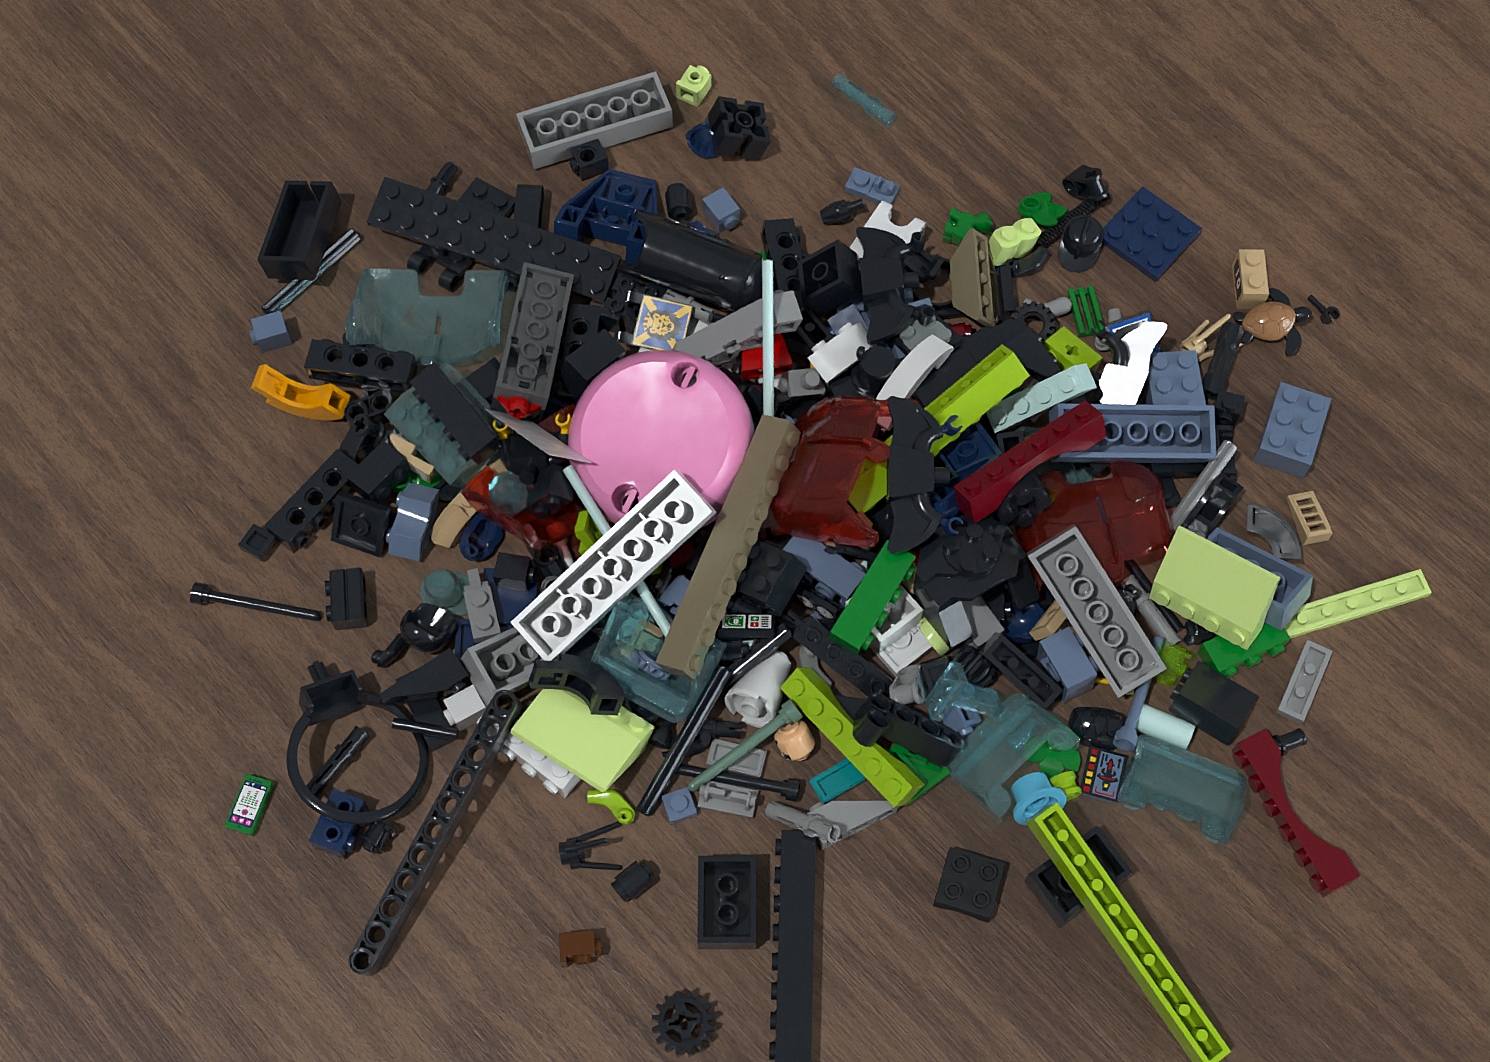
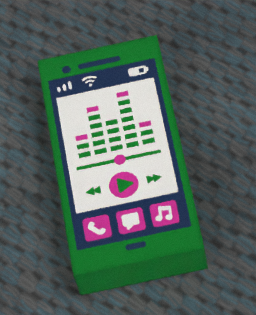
M246 774L225 827L253 837L274 783Z

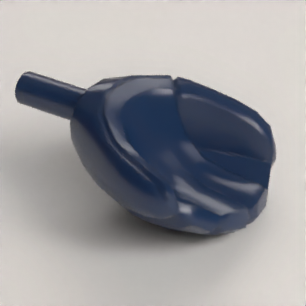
M706 117L704 123L697 124L686 134L689 148L702 158H711L718 155L714 154L712 137L715 132L710 130L708 117Z

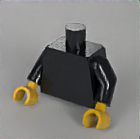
M558 414L555 422L561 428V433H549L568 446V435L572 417L568 414V419L564 423V417ZM497 421L493 422V428L503 445L499 448L500 460L509 472H513L515 480L525 485H530L534 483L536 475L552 463L561 466L568 460L567 458L548 455L522 435H514L509 439L508 436L511 434L512 428L505 425L504 428L499 429Z

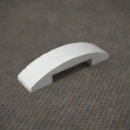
M933 334L918 344L898 365L884 384L869 411L868 418L890 431L893 423L888 409V398L896 396L908 400L933 367L939 369L954 350L953 346Z

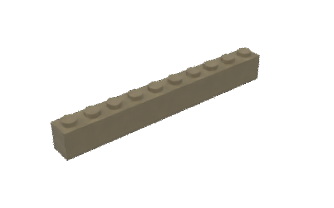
M762 415L656 659L655 663L668 673L695 681L698 673L703 668L705 656L709 647L714 642L715 633L720 621L725 616L728 602L735 593L737 581L742 570L746 567L748 555L752 546L757 541L758 532L763 521L767 518L769 506L773 497L778 492L780 480L789 466L792 452L799 443L801 432L790 420Z

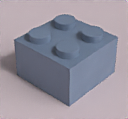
M1069 626L1041 640L1037 653V658L1046 674L1063 689L1059 696L1064 704L1092 690L1097 676L1096 671H1098L1094 659L1091 656L1087 657L1083 651L1084 643L1077 632L1073 633Z

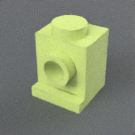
M690 65L680 81L678 80L676 83V97L698 107L711 88V74H709V71L701 65L697 67Z

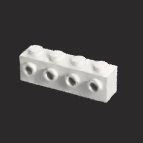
M492 724L487 730V735L494 736L499 730V725ZM509 733L500 750L509 760L513 761L515 759L522 765V770L532 778L537 776L543 781L542 785L554 795L558 793L563 798H566L581 780V778Z

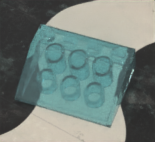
M446 361L440 366L442 371L498 440H500V437L493 428V422L497 421L499 429L504 428L506 424L485 410H491V405L450 362ZM412 386L399 396L384 415L410 443L416 445V449L434 466L435 470L449 485L463 489L487 462L493 458L499 449L479 466L472 459L467 462L457 450L461 447L456 440L452 443L442 430L446 427L441 421L437 424L427 412L431 408L427 403L422 405L415 398L412 392L416 389ZM512 429L508 438L510 439L516 431Z

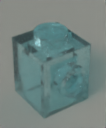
M503 471L489 482V511L513 517L527 507L528 490L515 473Z

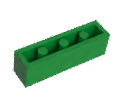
M889 540L884 544L828 637L856 655L861 648L865 651L867 650L874 638L870 634L875 625L878 627L882 626L889 614L885 611L886 607L890 602L892 604L896 603L903 591L899 586L904 579L909 581L917 568L913 565L916 556L907 551L896 554L888 553L887 546Z

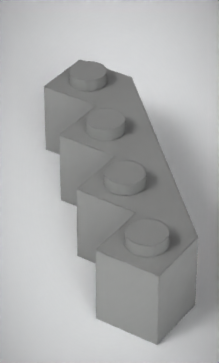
M773 291L774 334L796 331L803 318L794 291ZM762 298L675 343L672 350L698 356L716 366L733 363L740 351L763 347Z

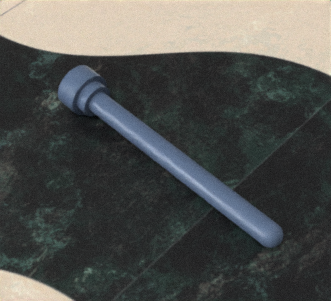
M1156 636L1152 641V646L1160 656L1164 639L1161 636ZM1152 678L1137 686L1125 725L1116 731L1113 744L1120 750L1133 751L1136 747L1138 736L1136 735L1135 728Z

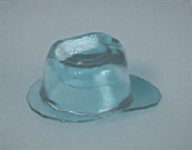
M448 569L433 571L423 579L420 585L419 595L421 601L443 608L453 615H467L468 611L463 586L470 585L468 575Z

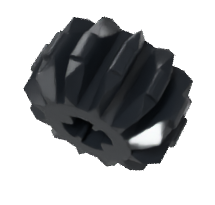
M963 644L959 649L957 648L949 659L951 668L979 690L988 685L996 674L994 666L967 644Z

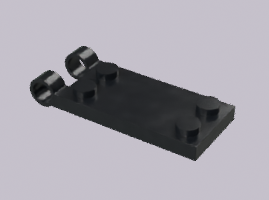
M476 177L458 201L508 218L515 209L516 198ZM423 244L419 251L411 254L407 262V268L420 275L425 271L430 261H434L446 268L439 277L438 285L451 292L457 287L461 278L475 261ZM444 253L450 254L449 256H443Z

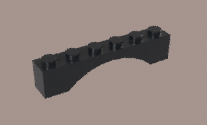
M1030 327L1004 344V346L1015 353L1030 375L1029 377L1039 382L1062 372L1057 366L1058 361L1051 352H1047L1042 345L1040 335L1036 331H1032ZM1080 395L1064 404H1080L1086 399ZM1080 462L1090 477L1100 473L1112 464Z

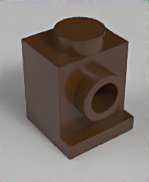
M594 930L559 933L560 963L562 968L568 967V961H573L574 965H586L590 963L591 959H597V956H602L601 938L596 939Z

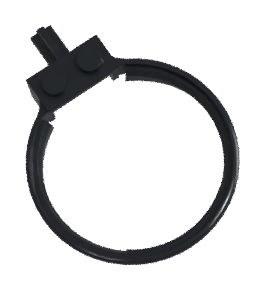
M323 661L313 662V665L308 666L307 669L314 683L300 688L299 705L303 715L292 730L287 748V771L293 788L301 800L312 810L337 822L358 825L371 824L397 815L417 798L427 779L429 752L426 741L420 733L412 732L417 742L420 756L416 779L410 789L399 800L382 809L370 812H349L334 808L319 800L302 780L297 763V751L301 737L308 726L362 708L361 704L382 708L399 719L413 721L396 703L384 705L378 694L363 691L354 670L330 677Z

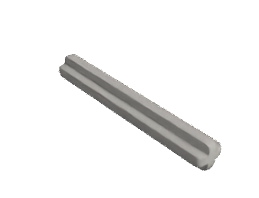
M1228 440L1223 441L1216 451V459L1208 462L1167 520V528L1176 532L1179 525L1192 513L1213 481L1219 476L1236 452L1237 447L1235 444Z

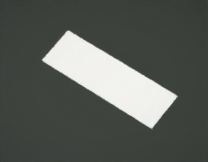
M485 409L548 455L592 463L530 419H517L507 413Z

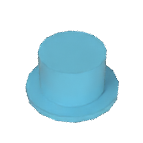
M1035 772L1019 778L1011 787V794L1016 802V806L1013 809V818L1018 824L1027 825L1025 822L1027 819L1049 804L1057 802L1063 809L1067 796L1062 789L1052 787L1044 773Z

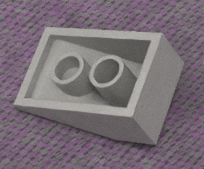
M515 627L468 648L460 658L462 666L468 673L485 707L489 705L495 693L500 690H508L514 694L530 685L528 680L535 660H544Z

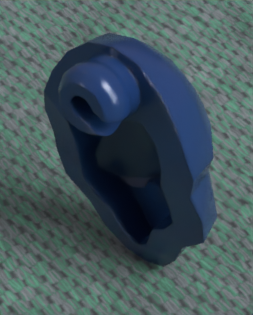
M492 510L484 514H477L469 526L463 530L459 547L464 558L469 561H477L489 556L493 552L495 546L503 537V516L499 511Z

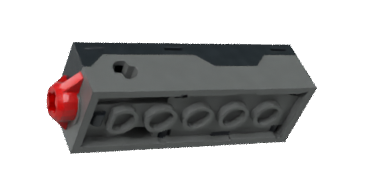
M524 262L492 397L491 410L507 413L517 419L528 418L542 422L549 399L574 278L573 274Z

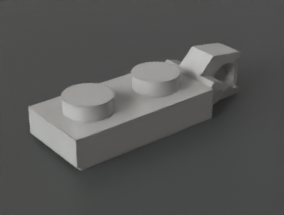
M478 568L467 570L470 585L463 586L465 591L463 593L474 643H478L501 634L491 588L488 585V581H480Z

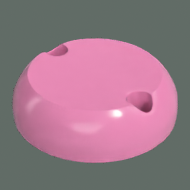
M675 350L643 351L629 355L610 365L583 392L572 415L568 446L592 463L569 459L603 516L613 524L619 522L629 512L636 496L640 502L673 470L680 471L717 512L700 527L702 528L718 518L753 438L755 428L751 412L743 395L733 381L716 366L686 352ZM693 375H695L697 378L696 382L688 387Z

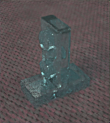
M954 661L950 662L924 700L931 720L939 722L943 720L952 706L997 718L1004 711L997 691L969 684L962 664Z

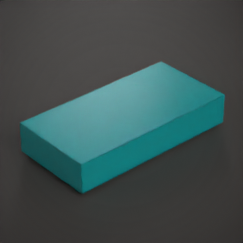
M846 758L810 779L809 784L820 802L827 804L866 782L868 779Z

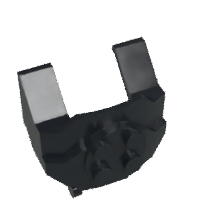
M965 514L961 515L958 518L963 521L962 525L951 522V528L958 531V534L947 535L943 530V526H940L929 539L913 548L919 555L913 585L914 594L919 606L923 609V616L950 650L974 636L961 601H973L981 594L1004 581L1007 584L1015 605L1014 609L1017 612L1040 599L1028 565V555L1015 541L1013 532L1006 524H1002L989 517H984L977 523H974Z

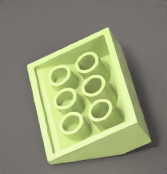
M1179 525L1154 579L1149 598L1159 605L1180 614L1182 617L1197 623L1206 630L1227 639L1232 644L1248 650L1263 628L1280 577Z
M542 689L513 726L510 733L604 793L645 751L655 726L636 714L631 713L623 706H621L618 716L591 715L588 705L579 696L565 690Z

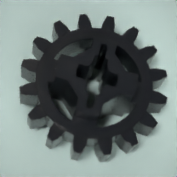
M676 991L675 999L673 1000L666 995L664 997L666 1005H656L660 1015H652V1021L658 1023V1025L652 1027V1032L661 1034L656 1039V1042L658 1044L666 1042L665 1052L668 1053L674 1048L676 1057L680 1056L682 1050H686L688 1057L692 1056L693 1048L702 1052L701 1042L704 1041L710 1044L711 1038L707 1033L715 1032V1026L709 1024V1022L715 1020V1015L707 1014L711 1005L709 1003L701 1005V995H698L695 1000L692 999L691 991H687L685 997H681L680 992ZM685 1005L693 1006L699 1012L693 1014L686 1009ZM675 1007L676 1011L671 1019L664 1021L667 1013ZM685 1017L687 1022L691 1021V1023L687 1024L688 1029L682 1030L681 1026H675L680 1023V1018ZM703 1026L700 1035L692 1041L694 1031ZM667 1034L677 1035L681 1038L682 1043L672 1040Z

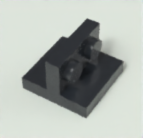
M340 491L336 495L331 541L380 557L384 553L387 531L393 526L397 513L391 512V507Z

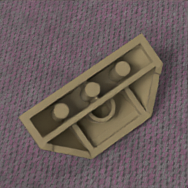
M972 228L968 230L950 260L951 301L953 307L986 327L991 328L996 326L1000 318L996 270L992 254L988 248V237Z

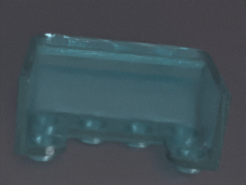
M630 593L615 603L590 661L607 670L619 682L625 693V698L670 722H681L690 714L716 670L727 644L716 638L714 639L705 656L700 674L696 677L695 681L671 674L666 680L655 678L634 664L630 655L634 649L640 650L643 648L658 656L665 640L645 630L651 613L640 597Z
M1139 735L1136 747L1132 752L1122 779L1117 801L1122 802L1125 807L1131 810L1144 808L1148 801L1159 810L1168 809L1177 813L1184 820L1200 822V831L1205 839L1213 843L1221 842L1227 845L1244 807L1246 778L1243 774L1230 767L1149 735Z

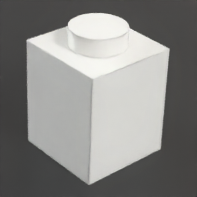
M474 685L443 700L447 707L443 711L450 726L456 724L459 731L475 724L486 710Z

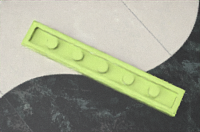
M1421 569L1303 604L1284 628L1289 637L1294 638L1430 596L1432 592Z

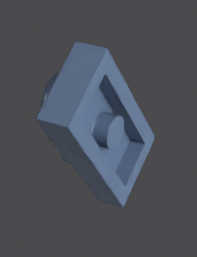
M854 167L845 185L844 192L878 205L881 201H886L892 205L900 185Z

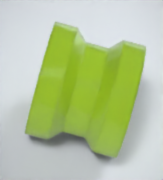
M1074 771L1064 772L1049 779L1052 787L1063 790L1067 796L1066 801L1082 794L1081 788L1075 783L1076 775Z

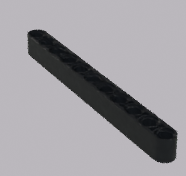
M500 690L492 697L350 953L348 965L354 973L371 976L381 968L521 713L522 703L511 691ZM512 699V707L507 711H501L503 701ZM492 724H498V732L494 736H488V728ZM479 749H484V758L475 762L473 759L474 753ZM465 774H470V783L465 787H460V778ZM451 799H456L457 806L455 810L447 813L445 808L447 802ZM441 824L442 834L438 838L433 839L431 835L432 829L436 825ZM423 850H427V861L423 864H418V854ZM408 876H412L414 879L413 886L409 890H404V880ZM398 902L399 912L391 917L389 907L392 903ZM379 928H383L385 931L384 939L376 943L374 939L375 932ZM368 954L370 964L366 969H362L360 959L363 955Z

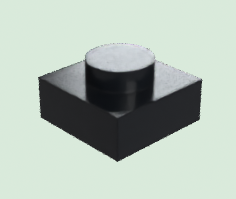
M253 524L238 546L241 550L262 561L277 542V538Z

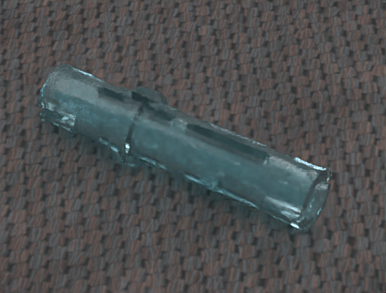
M842 73L835 76L832 86L860 105L866 114L876 117L887 127L894 122L896 113L885 107L879 98L869 95Z

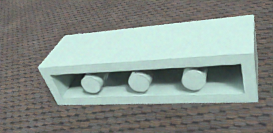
M1087 363L1074 365L1002 400L998 405L990 408L986 414L994 433L1006 431L1049 411L1050 408L1057 404H1064L1097 388Z

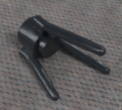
M618 821L578 837L568 838L565 842H559V854L562 865L570 864L571 870L577 868L621 870V865L581 862L580 859L585 858L584 849L607 843L608 840L607 838H600L587 842L582 841L622 826V824Z

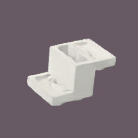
M902 585L899 588L903 591L896 603L892 604L890 602L885 609L889 614L882 626L878 627L875 625L870 633L874 638L869 645L895 677L899 670L913 665L933 649L920 630L921 624L919 621L922 618L923 609ZM850 599L845 602V607L847 606Z

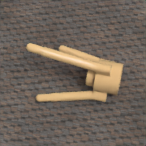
M1226 314L1199 336L1209 324V320H1205L1188 338L1181 342L1180 351L1196 350L1198 363L1212 357L1214 350L1205 353L1207 343L1204 339L1230 319L1231 315Z

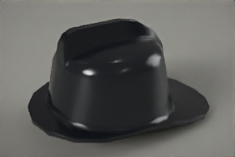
M1078 215L1067 222L1058 246L1057 255L1061 265L1070 272L1080 273L1087 271L1095 263L1104 236L1102 225L1097 219L1089 215Z

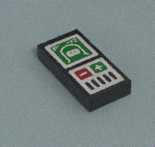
M725 613L723 620L720 621L718 626V637L774 638L775 614Z

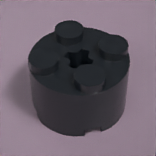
M1034 469L1025 474L1013 486L998 509L994 511L1002 524L1008 526L1019 525L1021 528H1026L1034 523V518L1050 506L1051 500Z

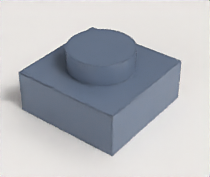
M688 787L661 796L670 825L697 816Z

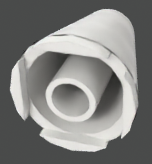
M773 651L747 672L725 696V704L733 715L737 711L744 716L741 721L757 728L763 727L778 715L784 693L780 687L788 679L791 668L788 656L781 651Z

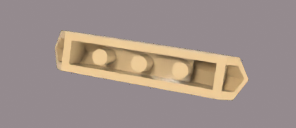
M499 453L487 462L440 514L429 532L433 543L447 548L455 546L460 541L463 530L469 526L472 519L477 514H484L515 481L513 472H509L502 464Z

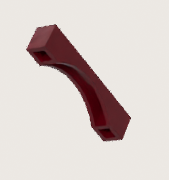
M1085 400L953 486L959 509L974 523H977L998 509L1013 486L1038 464L1061 453L1085 451L1107 437L1103 414Z
M1265 728L1238 742L1232 749V757L1235 764L1244 770L1248 777L1247 781L1253 792L1258 793L1262 799L1266 814L1274 818L1279 826L1278 832L1285 842H1289L1294 850V858L1298 865L1304 867L1307 871L1312 888L1316 892H1320L1324 898L1360 877L1343 850L1331 846L1315 836L1303 825L1292 810L1281 782V751L1268 730Z

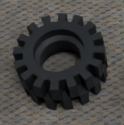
M1031 301L1030 304H1027V302L1022 303L1023 306H1018L1015 309V313H1012L1010 317L1014 320L1023 317L1024 321L1029 317L1041 319L1043 328L1038 334L1042 339L1043 345L1056 332L1054 314L1049 307H1045L1041 302L1040 304H1037L1036 301Z

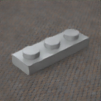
M1306 640L1275 713L1302 725L1328 665L1332 650Z

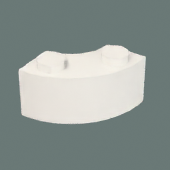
M850 322L838 331L839 335L827 343L822 340L811 349L814 353L808 359L826 383L833 381L855 365L858 361L856 351L859 346L865 347V351L870 347L878 346L877 344L870 345L867 343V331L860 322L852 325Z

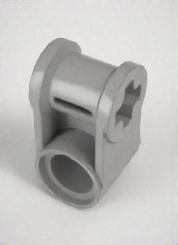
M910 665L897 672V676L889 688L890 699L902 705L914 702L917 704L924 703L929 689L920 665Z

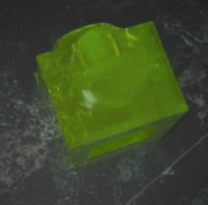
M1165 640L1159 657L1167 669L1155 675L1157 681L1172 686L1177 676L1182 678L1187 666V662L1183 660L1184 658L1190 660L1192 656L1191 650Z

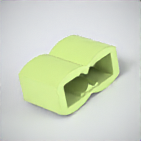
M1032 218L1018 220L1013 226H1003L993 232L988 248L992 254L994 266L1005 265L1007 260L1025 257L1032 251L1042 232Z

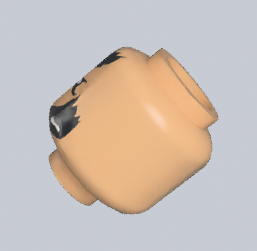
M802 720L797 721L795 724L793 722L789 725L785 723L776 730L774 735L775 742L782 756L787 760L802 761L810 755L815 746L810 729Z

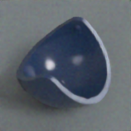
M1012 602V617L1007 618V627H1003L1005 629L1003 635L1010 642L1019 644L1030 643L1035 639L1029 632L1044 615V611L1035 602L1017 612Z

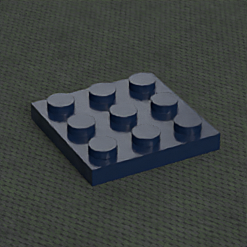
M1142 186L1104 226L1102 244L1154 282H1157L1199 236L1202 227Z

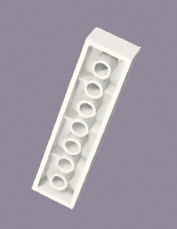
M673 470L511 621V624L544 660L557 661L560 653L564 654L717 512L680 471Z

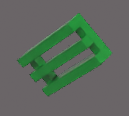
M1093 285L1088 286L1087 289L1083 287H1078V290L1068 289L1067 297L1072 303L1071 311L1078 337L1094 336L1091 327L1096 332H1101L1104 327L1098 320L1103 321ZM1087 295H1088V298H1089L1090 306H1091V309H1092V313H1093L1094 320H1095V324H1096V327H1097V328H1094V324H1093V321H1092L1091 313H1090L1089 306H1088L1087 299H1086V296H1087ZM1076 297L1080 298L1088 330L1084 329Z

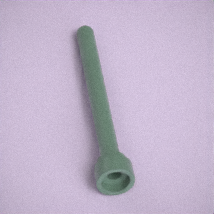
M789 699L781 705L782 709L778 711L779 715L688 783V789L692 792L697 791L701 784L705 785L785 723L789 725L793 722L795 724L803 718L802 714Z

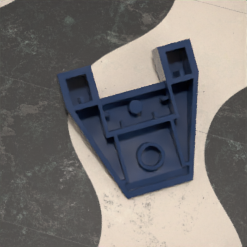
M608 169L561 207L554 220V233L582 242L584 236L624 245L626 246L625 263H635L642 250L646 232L643 223L634 215L635 209H640L658 215L656 180Z
M979 421L967 427L956 440L949 442L934 457V467L950 468L949 484H934V492L930 497L932 507L942 513L943 518H953L960 511L953 486L1003 454Z

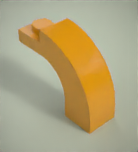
M266 364L259 365L251 389L266 397V403L296 416L321 421L342 419L345 407L351 395L331 383L311 386L293 381Z

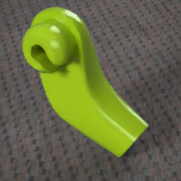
M588 789V804L606 806L621 824L626 825L633 822L635 818L634 809L619 792L607 789L602 793L598 789Z

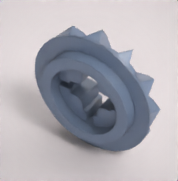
M643 648L640 650L634 649L630 657L634 664L655 678L666 680L671 675V673L666 672L655 663L658 657L656 654Z

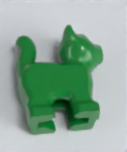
M952 207L949 214V222L947 221L944 228L942 242L954 243L959 246L968 230L972 228L983 234L992 235L993 220L989 217V213L985 211L972 215L967 212H959L956 208Z

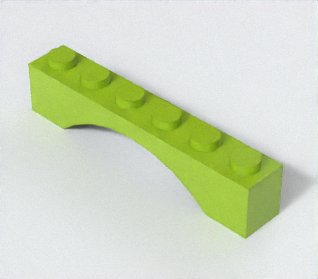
M811 667L796 668L782 684L780 689L894 808L907 805L925 785L904 763L893 757L877 743L872 747H865L854 739L852 733L854 721L839 704L829 685Z

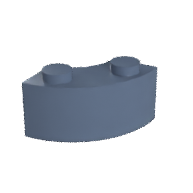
M408 483L404 491L399 492L396 500V506L398 507L397 516L393 526L388 529L386 534V543H389L390 555L420 561L430 538L429 532L434 525L439 500V489Z

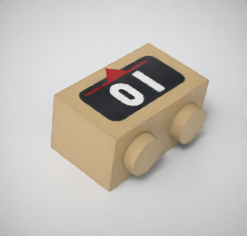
M1239 249L1232 264L1236 308L1253 309L1265 303L1269 295L1264 250Z

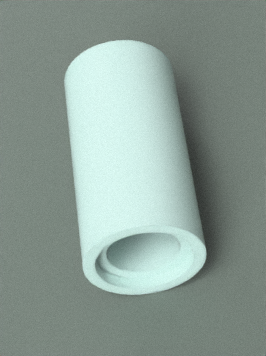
M1143 704L1135 730L1186 750L1195 726L1184 719Z

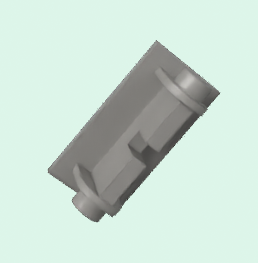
M709 781L705 785L701 784L697 807L753 818L758 790Z

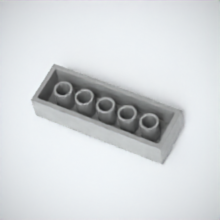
M656 71L516 113L519 132L533 169L572 158V148L595 139H599L602 147L606 148L673 127L672 109Z
M1072 524L1027 552L1032 564L1118 698L1167 669L1075 524Z

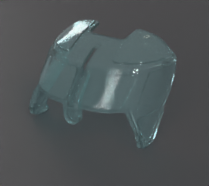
M364 269L358 282L356 297L352 300L346 320V340L350 342V345L374 344L387 351H407L415 356L416 362L419 365H431L433 362L437 365L454 364L473 359L480 355L487 346L496 347V344H500L502 311L509 282L507 271L467 270L464 276L463 292L461 295L423 296L419 293L418 272L416 270ZM437 317H441L439 335H435Z

